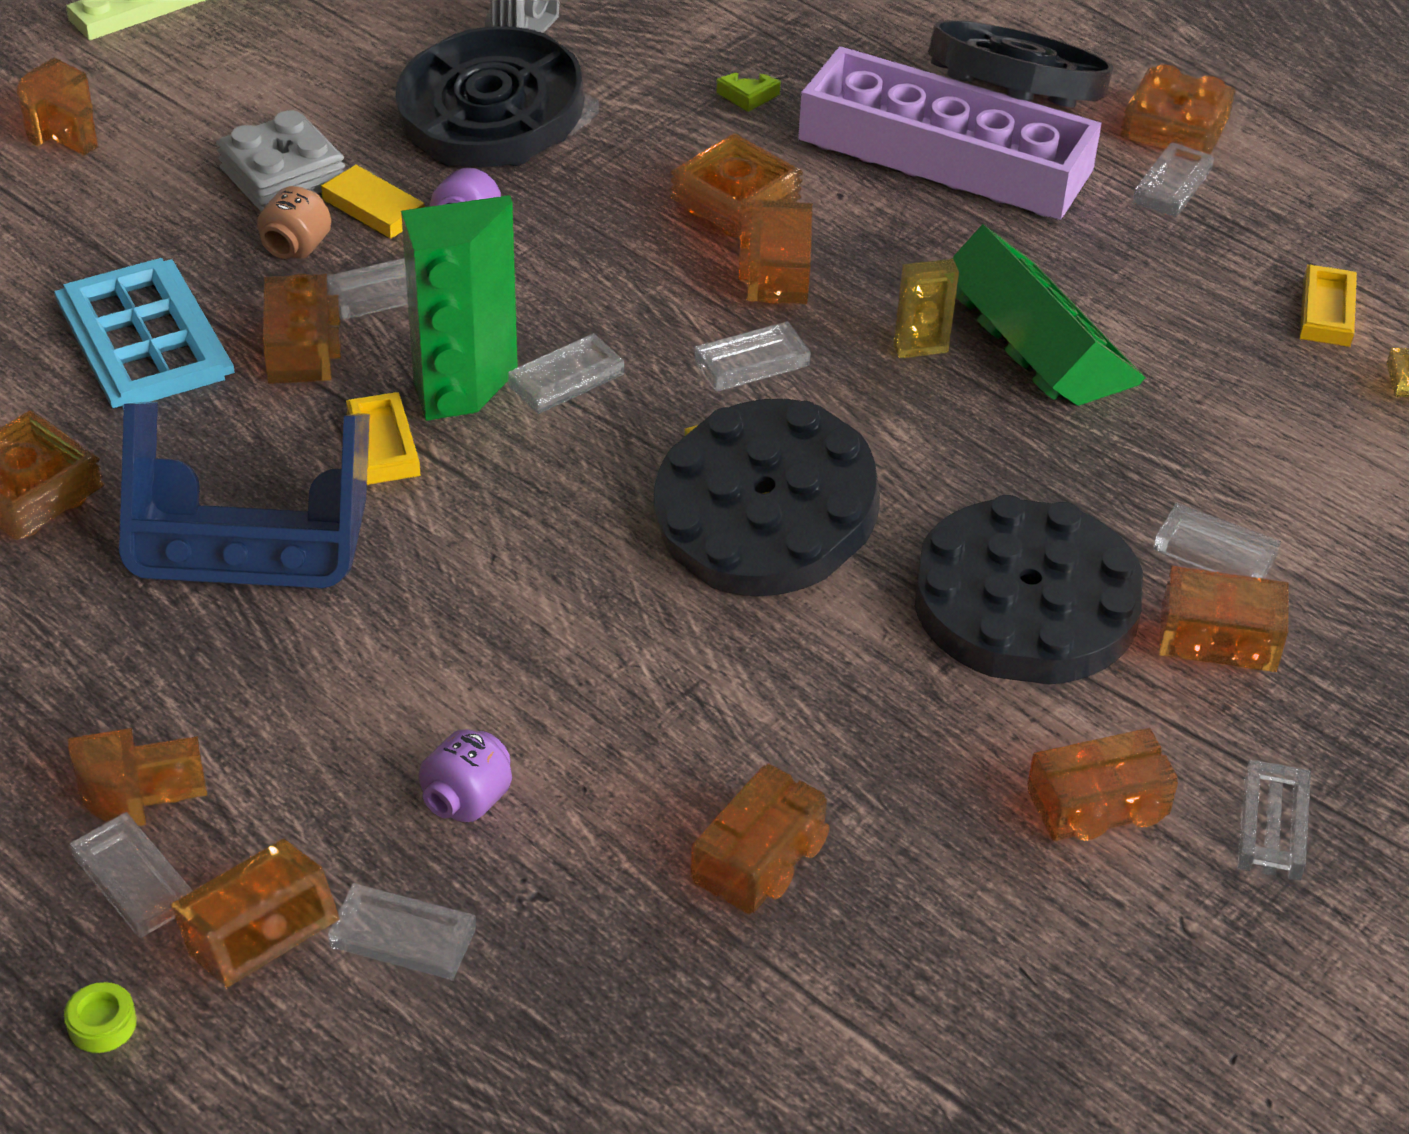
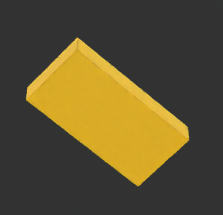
M354 165L321 185L323 200L390 239L403 232L401 211L425 207V203L358 165Z
M1307 265L1303 278L1300 339L1351 347L1355 332L1357 272Z
M399 392L346 400L347 415L357 413L370 414L367 485L421 476L419 458Z

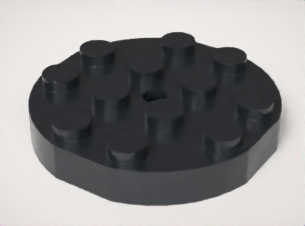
M942 20L936 22L928 48V54L932 56L931 64L948 69L947 75L949 77L969 82L974 81V78L1007 88V95L1021 100L1032 101L1035 94L1048 95L1049 102L1065 107H1075L1077 100L1097 102L1099 99L1106 97L1114 68L1112 64L1094 53L1074 45L1022 30L973 21Z
M514 26L481 27L449 36L417 54L402 71L396 86V102L400 122L406 137L433 159L446 166L495 167L523 165L531 157L551 145L566 140L568 134L579 122L585 103L581 67L576 56L545 33Z
M780 398L748 401L715 410L668 451L658 470L653 494L654 508L660 532L672 558L711 588L744 596L786 594L810 587L827 579L866 544L876 524L880 508V491L876 464L870 447L861 433L813 402Z
M1001 495L993 500L969 505L952 513L928 533L922 543L914 607L924 630L938 647L950 657L974 671L989 677L1040 684L1067 683L1092 676L1115 663L1131 646L1137 634L1142 612L1143 570L1132 549L1114 530L1091 515L1080 511L1076 505L1069 502L1046 503L1022 500L1012 495Z

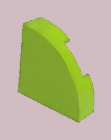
M732 73L717 79L716 93L749 112L779 96L781 81L765 74H760L759 80L738 79V73Z

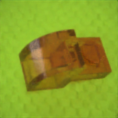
M132 728L68 738L69 754L80 798L93 815L106 822L121 826L146 825L144 806L165 802L173 803L184 799L207 796L198 736L135 746Z

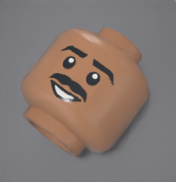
M288 186L279 190L261 211L257 218V228L263 246L272 255L282 259L291 257L307 258L330 231L331 216L327 206L318 194L303 187Z

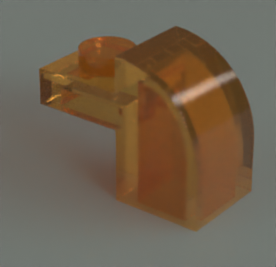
M53 57L21 78L17 86V95L25 134L32 144L38 147L52 138L59 144H63L84 156L98 148L93 120V107L86 73Z

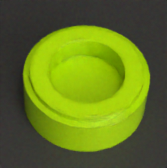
M100 982L83 987L69 999L64 1010V1020L70 1040L76 1047L86 1052L103 1053L114 1050L123 1045L132 1036L136 1028L137 1017L132 997L127 990L114 983Z

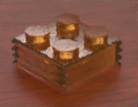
M1171 65L1150 67L1124 110L1125 115L1122 119L1124 122L1121 126L1120 136L1129 141L1204 161L1210 157L1231 116L1230 112L1233 108L1232 103L1236 90L1233 87L1226 86L1224 81L1217 77L1204 76L1196 78L1181 74L1178 68Z
M735 133L670 172L675 176L670 180L675 184L670 187V190L674 192L670 195V198L687 207L690 214L706 218L721 227L726 235L735 238L747 236L752 229L771 217L780 215L785 208L802 197L798 192L802 190L799 184L803 180L799 177L803 175V171Z
M29 410L0 428V529L15 540L36 534L42 525L67 509L80 506L89 495L105 485L100 480L103 478V474L99 472L102 468L98 464L100 458L35 411Z

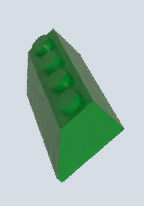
M510 195L401 211L413 381L426 421L479 412L518 371L513 201Z
M984 224L976 230L942 268L955 283L950 290L951 293L970 310L977 307L982 312L977 321L995 338L1000 339L1004 336L1009 341L1004 350L1023 368L1027 369L1031 365L1035 369L1037 374L1032 378L1033 382L1053 400L1061 394L1079 406L1139 386L1146 378L1032 260Z

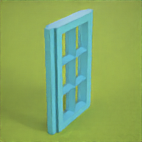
M162 258L136 264L63 284L64 289L54 291L56 301L112 408L122 406L124 409V404L151 402L225 380V375L235 373L232 361L172 259L163 261ZM155 285L163 300L135 307L127 292ZM118 295L125 310L98 317L90 302ZM171 314L180 331L152 338L144 321ZM134 325L142 342L115 349L106 332ZM189 345L198 362L170 370L161 353ZM151 356L160 373L132 381L123 364Z

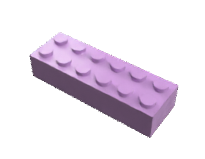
M839 46L801 93L798 139L815 144L822 149L835 150L857 157L864 162L877 163L900 170L910 176L923 177L945 184L952 189H962L988 197L994 202L1011 204L1033 211L1040 216L1061 220L1094 169L1101 122Z

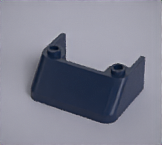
M158 402L124 404L119 553L124 566L132 574L147 579L311 588L333 586L348 575L353 564L366 503L370 414L357 413L344 416L342 468L330 469L319 474L312 482L309 490L308 511L199 505L200 485L195 471L183 461L156 458Z

